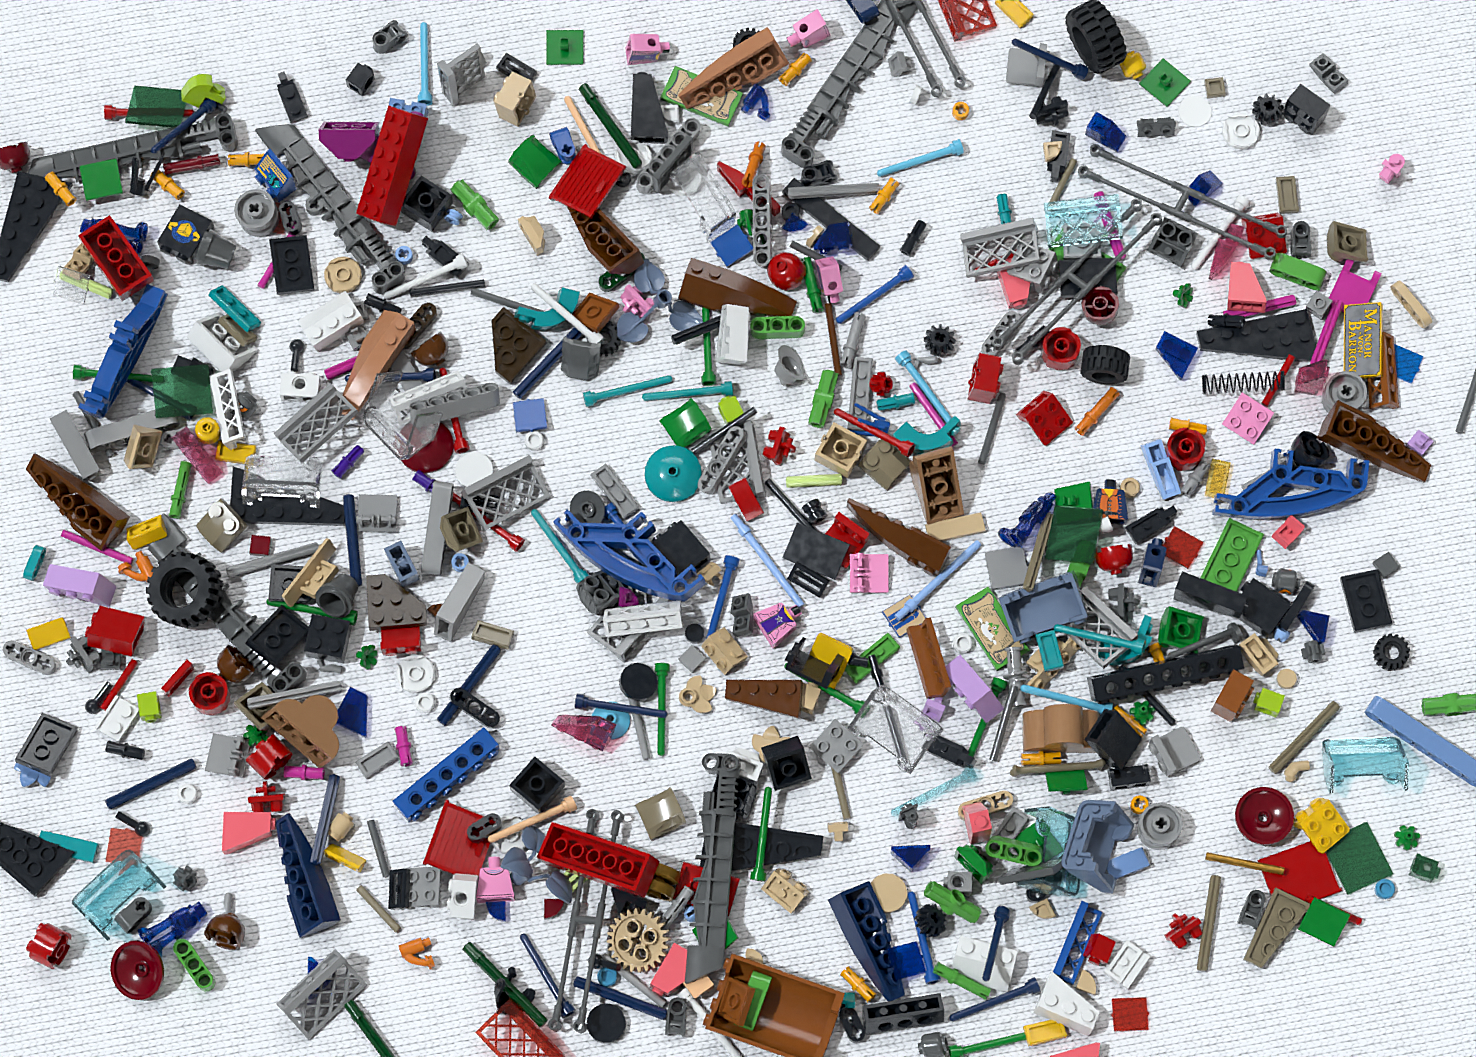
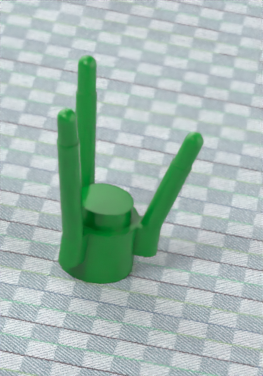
M745 209L739 212L740 219H737V224L741 230L742 226L747 228L749 236H752L753 210ZM761 235L759 237L761 239L762 244L764 245L766 243V240L764 236Z

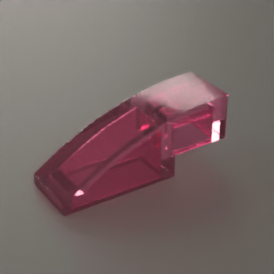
M1230 223L1227 233L1241 238L1244 226ZM1227 237L1225 240L1218 238L1208 279L1212 280L1225 268L1233 257L1239 245L1238 242Z

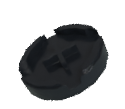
M630 664L623 669L620 675V690L627 698H631L634 701L647 700L657 689V676L652 668L646 664Z
M600 1004L594 1007L587 1017V1030L590 1036L602 1044L615 1042L624 1034L626 1029V1018L623 1012L612 1004Z

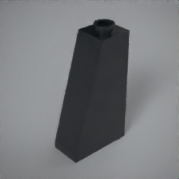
M646 72L633 74L631 140H637L639 143L666 144L668 142V132L652 74Z
M1183 571L1176 585L1173 600L1239 619L1242 613L1246 614L1250 604L1247 603V595Z

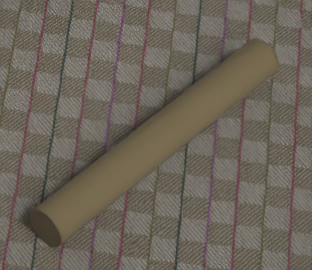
M1070 159L1047 205L1048 208L1054 209L1077 160Z
M831 767L843 820L851 819L841 774Z
M362 885L356 889L395 933L401 929L399 924Z

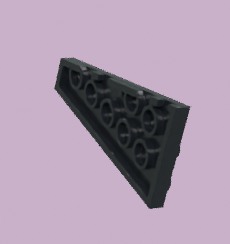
M17 172L0 234V281H10L20 266V262L26 253L30 251L32 244L38 239L52 218L54 211L63 201L59 195L57 196L53 192L54 189L45 181L43 176ZM62 181L67 184L68 190L72 188L73 184L71 182Z
M1307 309L1249 320L1245 322L1243 327L1229 326L1224 328L1219 326L1196 331L1200 351L1246 354L1253 355V357L1280 360L1286 359L1290 354L1295 357V361L1303 362L1311 361L1316 348Z
M233 466L230 506L245 523L345 526L344 506L342 504Z
M0 822V867L36 897L71 859L75 851L63 848L55 843Z
M735 822L731 871L756 866L760 826ZM768 827L764 866L821 856L824 836ZM704 842L701 855H706ZM701 860L700 866L704 867L705 860Z

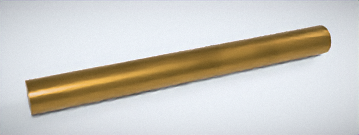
M1206 852L1205 860L1280 875L1284 874L1285 867Z

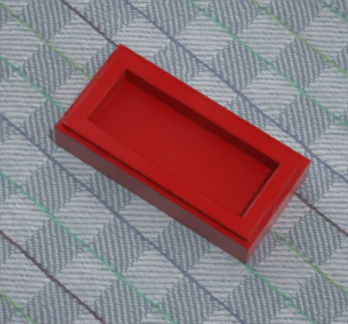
M186 659L161 687L163 693L168 697L175 692L194 670V666L189 660Z

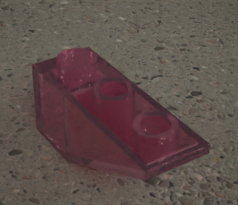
M1324 359L1299 368L1296 374L1294 392L1317 396L1318 391L1323 389V384H1325L1326 378L1329 375L1330 367L1327 366V360Z
M186 426L171 437L208 484L223 473L189 427Z
M558 715L551 724L560 732H565L576 740L582 741L602 752L610 743L616 728V724L600 716Z

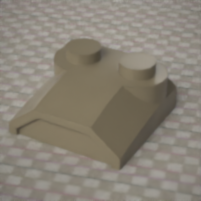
M1333 221L1327 233V253L1329 257L1336 262H1341L1344 258L1367 262V230Z
M881 439L867 452L858 464V467L887 491L891 484L909 466L910 460L902 455L893 445Z
M220 498L217 502L210 505L208 512L198 522L196 527L203 537L222 553L248 525L224 499Z
M468 507L441 517L440 530L447 546L458 552L483 542Z

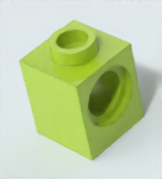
M726 396L718 403V410L726 425L744 413L736 396Z
M1262 688L1261 692H1256L1253 703L1256 704L1254 710L1276 718L1285 695Z
M156 691L137 694L139 715L142 721L152 723L162 718L159 695Z

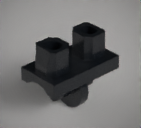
M1060 96L1051 99V104L1045 105L1043 103L1035 119L1036 124L1052 122L1054 126H1058L1059 119L1069 116L1067 100H1062Z

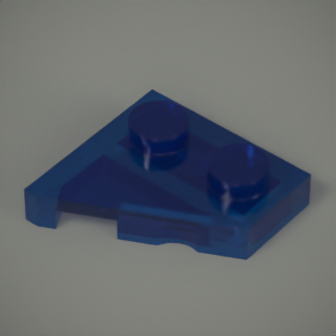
M1164 331L1155 349L1177 378L1182 380L1198 347Z
M350 687L337 710L338 719L336 724L366 738L368 695Z

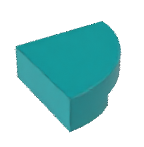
M843 992L845 995L842 1003L846 1004L845 1007L855 1008V992Z

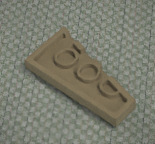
M1274 888L1243 960L1262 968L1308 910L1310 904L1280 889Z

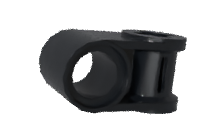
M826 160L804 167L801 173V183L808 187L835 182L838 177L834 174L833 162ZM809 174H810V175H812L814 178L808 179V178L805 177V175H809Z

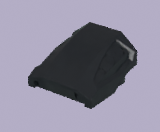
M719 775L716 777L712 792H715L714 810H716ZM739 776L736 779L738 786L735 789L738 790V793L735 794L737 800L734 801V804L737 807L734 808L736 816L746 819L751 813L757 795V782Z

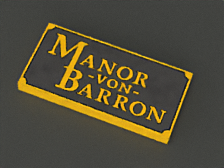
M1375 302L1344 305V371L1353 372L1361 378L1382 377L1383 304Z

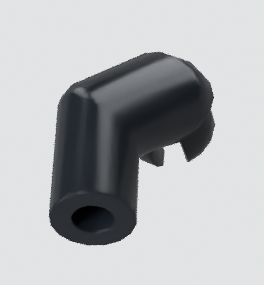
M853 651L848 664L867 668L869 658L860 657Z

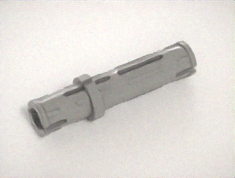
M859 312L854 313L847 342L843 346L844 353L840 366L844 368L845 365H847V368L852 367L854 355L858 351L857 344L866 318L862 313L859 318Z
M686 885L677 898L671 901V906L659 921V923L666 922L663 927L664 930L671 926L681 910H685L684 906L695 894Z

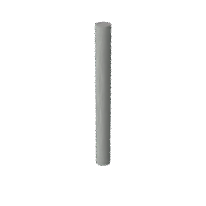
M628 698L630 705L638 706L637 701ZM632 713L643 760L650 759L641 716Z
M606 953L602 955L603 959L617 963ZM621 966V970L617 973L661 1008L665 1006L667 1002Z

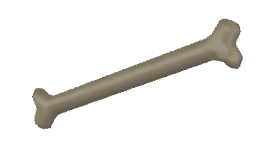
M1103 759L1090 762L1023 767L1014 765L1010 775L1016 777L1022 774L1088 769L1101 771L1106 762Z

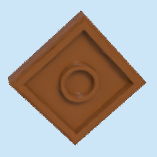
M589 292L572 315L590 331L599 333L620 306L615 301Z
M728 977L717 1015L737 1026L743 1027L755 988L736 978Z

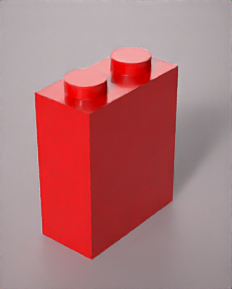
M99 606L97 613L94 612L92 615L91 626H87L85 631L87 646L133 656L144 631L145 616Z

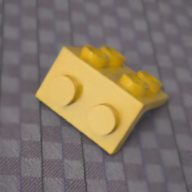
M824 633L817 635L809 655L828 664L832 663L837 654L845 657L838 674L829 687L835 689L841 680L853 648Z
M1315 798L1309 803L1310 806L1307 809L1299 811L1294 816L1293 826L1302 829L1317 851L1324 853L1349 832V827L1329 799Z

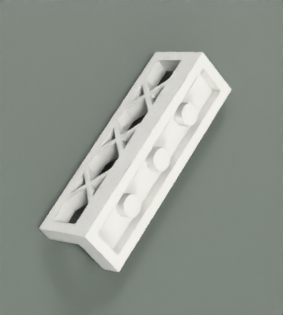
M228 369L209 377L222 443L232 450L237 448L236 441L246 437L233 371ZM228 376L229 381L225 386V382L222 378ZM227 392L231 393L232 398L229 402ZM230 409L235 411L233 419L231 418ZM233 426L238 427V435H235Z
M455 371L389 397L388 400L395 412L398 424L401 425L411 421L409 412L407 416L401 418L399 411L404 409L410 410L409 405L412 402L446 394L447 392H454L455 389L460 387L462 389L467 387L463 376L459 371Z
M681 600L605 609L603 623L606 637L683 628Z

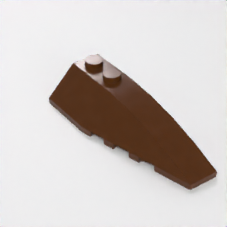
M567 207L588 251L610 274H630L644 264L640 250L599 208L591 219Z
M694 258L690 259L678 296V300L712 311L720 312L723 305L730 304L749 307L750 315L759 313L770 317L792 316L797 304L796 300L761 282Z
M1339 400L1336 401L1322 422L1317 436L1318 440L1363 461L1369 460V463L1423 483L1426 482L1431 467L1430 463L1414 450L1407 448L1403 441L1391 435L1390 431L1375 422L1376 419Z
M36 453L32 455L26 471L40 488H44L50 501H54L59 507L58 511L62 516H66L71 522L70 526L100 551H103L122 533L130 516L70 472Z
M848 498L846 507L874 537L906 559V562L911 566L923 568V571L930 576H938L949 558L951 546L913 526L910 529L906 528L902 521L897 519L890 521L886 514L882 512L873 513L870 507Z

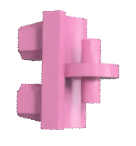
M1393 154L1389 160L1385 159L1382 162L1383 169L1379 173V178L1387 184L1390 183L1394 176L1399 178L1401 175L1400 169L1405 164L1404 157L1400 154Z
M629 284L624 288L625 291L620 297L625 305L623 311L625 313L631 311L641 319L654 305L651 298L644 300L641 297L643 293L636 286L631 287Z

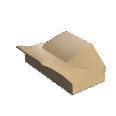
M522 216L518 218V225L536 255L538 256L543 253L545 247L544 230L536 217Z
M1254 633L1239 644L1243 656L1261 676L1278 665L1277 657L1279 654L1266 638H1259Z

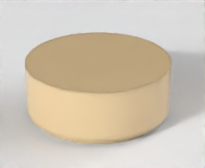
M1126 478L1120 485V490H1124L1125 497L1127 498L1135 497L1140 489L1138 481L1134 478Z
M1291 669L1281 670L1276 678L1277 684L1283 689L1292 688L1297 680L1295 672Z

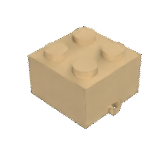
M511 72L510 76L505 78L502 89L495 94L493 100L500 119L517 127L520 125L524 116L529 114V108L536 98L532 81L514 72Z
M833 422L827 434H824L821 439L822 443L815 453L814 461L848 478L864 452L867 440Z

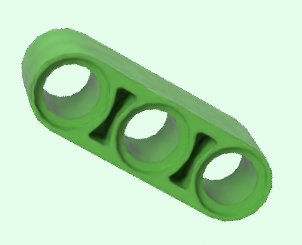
M1276 253L1269 272L1274 276L1317 291L1321 289L1327 271L1321 267L1283 253Z
M800 316L756 317L750 323V333L755 339L800 338L805 331V321ZM797 324L800 325L801 328L799 330H794L792 326ZM760 325L763 327V329L761 331H757L754 329V327ZM780 325L782 326V329L775 330L773 329V326Z
M992 836L985 847L987 854L991 857L1028 866H1037L1043 857V850L1040 846L1002 836ZM996 842L999 844L1000 849L993 850L990 844ZM1016 847L1019 850V854L1014 855L1009 849ZM1029 852H1036L1039 858H1030Z
M185 939L177 940L173 946L174 953L196 985L204 992L211 991L215 987L214 977L190 942ZM182 945H187V952L180 954L179 948ZM193 961H198V968L191 970L190 964ZM209 977V984L202 986L201 979Z
M753 970L748 985L755 988V992L742 1028L750 1031L754 1030L772 980L771 976Z

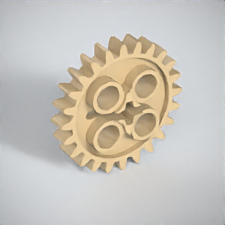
M635 908L634 912L632 909H628L627 914L624 912L620 913L621 919L618 917L614 918L617 924L610 925L613 931L607 932L609 936H612V939L607 940V943L612 944L608 951L614 950L615 952L611 957H618L617 963L623 962V969L630 966V972L635 971L636 967L638 973L643 972V967L646 971L650 970V965L653 968L658 967L656 961L662 963L663 959L661 956H667V952L664 949L670 948L666 941L671 940V938L665 937L669 929H663L666 922L659 923L661 916L654 918V911L647 914V908H644L641 912L639 908ZM632 922H635L638 925V930L636 932L633 931L631 928ZM646 924V925H647V928H646V930H644V932L642 933V931H643V929H644V925ZM649 931L655 934L654 941L648 938ZM638 936H640L639 940L641 941L639 944H637L638 939H636ZM624 939L629 942L628 949L623 947L622 942ZM641 948L646 951L645 959L639 954Z

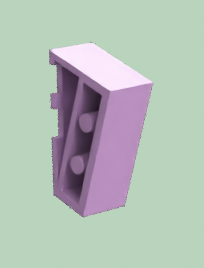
M53 564L49 565L43 586L52 595L60 596L61 594L72 599H80L110 607L116 585L100 573Z
M961 655L945 666L951 686L955 685L956 687L954 689L960 698L965 697L966 700L964 702L971 710L975 709L985 723L989 722L1004 709L991 689Z

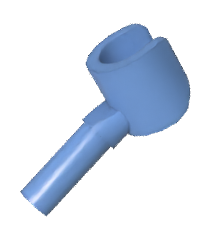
M1256 550V575L1266 577L1268 566L1262 565L1261 550Z

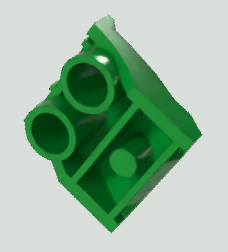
M531 135L513 152L508 163L537 189L545 177L557 165L561 164V160L543 146L534 135Z
M692 398L659 420L675 445L684 448L693 445L712 431L707 418Z

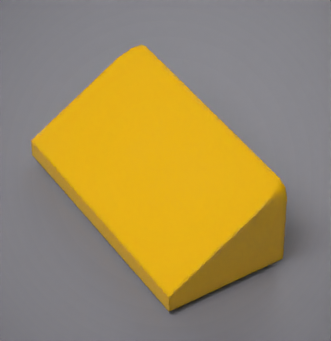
M162 515L155 516L126 529L127 542L133 550L167 537Z
M63 617L26 630L34 650L71 638Z
M330 844L324 850L327 858L358 873H361L366 863V859L335 844Z

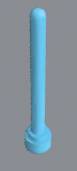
M422 22L420 24L421 91L417 97L418 103H424L429 106L432 104V95L428 88V25Z
M960 139L954 140L948 147L877 171V175L882 177L951 153L952 155L963 154L962 143Z
M905 350L895 357L896 362L902 365V367H906L947 423L952 417L911 363L912 360L909 352Z
M1025 684L1020 687L1022 692L1095 710L1100 714L1104 709L1112 710L1113 706L1111 702L1098 704Z

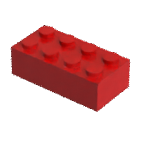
M110 215L78 235L80 242L122 302L154 281L152 274Z

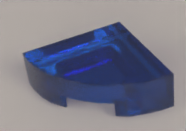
M792 212L783 224L782 229L788 232L802 230L808 225V222Z
M506 901L486 902L489 914L498 921L506 922Z

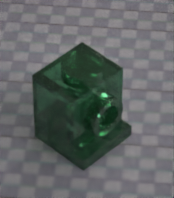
M1417 853L1413 858L1408 875L1431 883L1434 878H1438L1441 868L1438 867V861ZM1424 865L1429 866L1430 870H1425Z

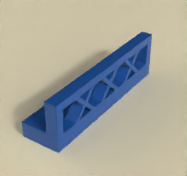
M1081 901L1053 970V973L1060 979L1071 985H1074L1084 960L1083 953L1102 915L1101 911L1089 907V903ZM1086 911L1097 915L1095 921L1086 925L1083 918ZM1085 929L1088 939L1079 943L1076 936L1077 932ZM1078 947L1081 956L1072 961L1069 952L1071 949ZM1071 965L1074 972L1072 979L1061 975L1064 967Z

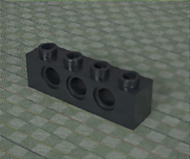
M941 993L863 1005L862 1019L866 1035L944 1022V1006Z

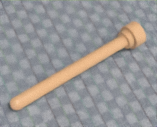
M565 96L564 101L589 148L601 153L570 96Z
M568 796L563 799L560 805L490 835L488 841L493 843L563 811L571 813L577 810L575 801L572 796Z

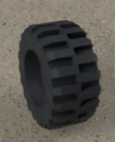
M1088 0L1068 11L1065 17V24L1070 40L1079 57L1091 71L1102 74L1124 62L1127 55L1124 38L1115 19L1104 4H1101L1099 0Z
M177 552L176 555L169 554L166 556L167 560L161 559L158 561L159 566L152 568L151 572L153 574L147 579L149 587H146V594L150 596L147 598L149 605H152L151 610L153 613L157 614L158 618L162 621L182 628L198 627L199 623L204 624L208 622V617L213 618L216 614L214 610L220 608L222 604L219 603L220 598L224 597V592L221 591L224 583L219 579L221 574L219 570L215 569L216 566L209 562L208 559L189 552ZM191 572L195 575L198 582L197 594L194 600L187 606L177 607L172 596L173 586L180 576Z

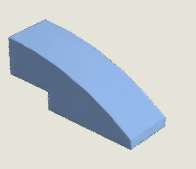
M1157 439L1140 445L1162 499L1181 494L1170 458L1166 455L1162 440Z

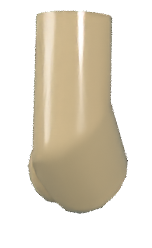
M1309 761L1290 763L1284 771L1285 780L1293 782L1296 780L1295 775L1299 771L1309 770Z

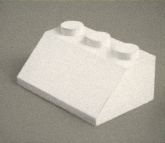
M346 291L298 320V323L317 352L365 322Z
M220 312L197 320L188 333L187 338L219 371L231 369L234 372L257 352V349L252 344L243 347L218 323L219 318L223 316Z
M960 936L952 969L959 970V973L988 988L1006 993L1018 951L998 946L990 980L985 982L982 976L990 943Z

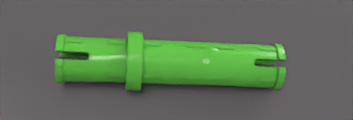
M187 461L180 462L174 494L171 495L170 499L172 503L168 516L174 519L181 518L182 506L186 502L185 493L192 463Z
M937 962L933 969L934 974L945 978L950 984L954 983L984 1000L987 999L986 996H989L991 988L959 973V970L955 968L951 969L941 962Z

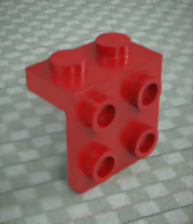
M420 627L381 630L382 642H380L383 655L395 656L400 653L415 654L421 652Z

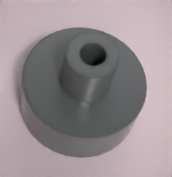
M150 255L141 256L142 262L150 273H152V269L159 268L160 259Z

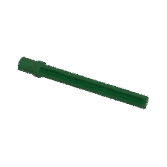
M588 83L582 84L578 90L585 98L586 103L590 105L634 169L641 167L642 160L599 101L596 93L593 92Z
M468 942L462 950L472 959V962L475 965L477 964L495 983L499 978L505 980L503 991L539 1027H543L547 1023L548 1019L485 957L482 951L472 942Z
M354 999L348 1001L344 1008L350 1014L354 1023H357L379 1055L381 1057H395Z

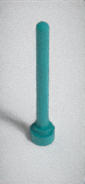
M667 375L598 393L587 391L583 392V398L586 407L597 403L598 400L670 383L673 378Z
M724 381V384H721V386L644 393L642 399L649 401L719 393L733 396L732 381Z
M533 509L531 515L573 571L576 584L590 576L586 570L578 567L539 511Z
M1060 624L1054 625L1056 632L1129 648L1131 651H1134V654L1143 655L1146 640L1137 639L1129 641Z

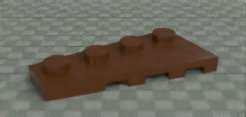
M726 680L725 699L800 719L803 681Z

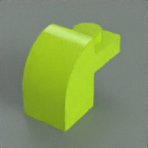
M209 74L192 76L181 89L182 101L198 108L205 97L220 104H223L226 99L225 88L220 84L212 83V75Z

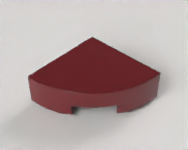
M544 899V920L557 915L563 908L564 901L561 899Z

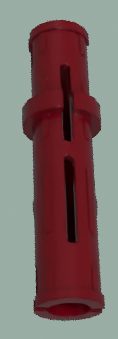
M219 154L205 157L200 155L194 159L164 163L163 170H165L164 174L168 175L195 169L204 170L206 167L219 166L221 163Z

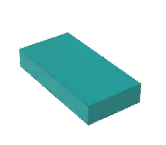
M1055 630L1036 634L1044 671L1049 672L1064 668Z

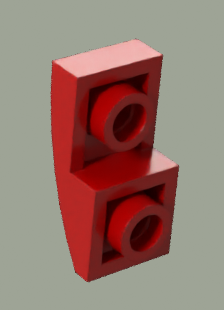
M746 478L728 486L747 522L764 514Z

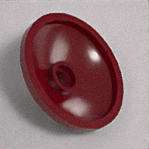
M410 422L402 429L398 436L397 453L401 462L408 469L414 472L420 470L423 474L433 473L443 468L451 459L454 441L449 429L441 422L423 426H414ZM423 439L428 441L426 444L421 443Z
M1257 787L1246 792L1238 801L1235 809V822L1238 830L1247 840L1259 845H1272L1283 840L1291 831L1294 823V811L1288 798L1280 791L1270 787ZM1264 816L1266 821H1260L1259 817Z
M134 940L122 944L114 952L110 965L111 977L115 986L123 995L134 1000H144L159 991L164 980V965L159 953L153 946L143 941Z

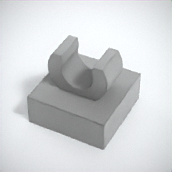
M897 51L888 59L891 76H899L902 72H907L911 69V66L906 64L909 57L904 56V51Z
M362 325L345 333L354 351L360 349L367 335Z

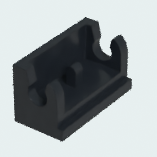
M1148 764L1124 767L1122 770L1107 769L1110 791L1145 787L1151 783Z

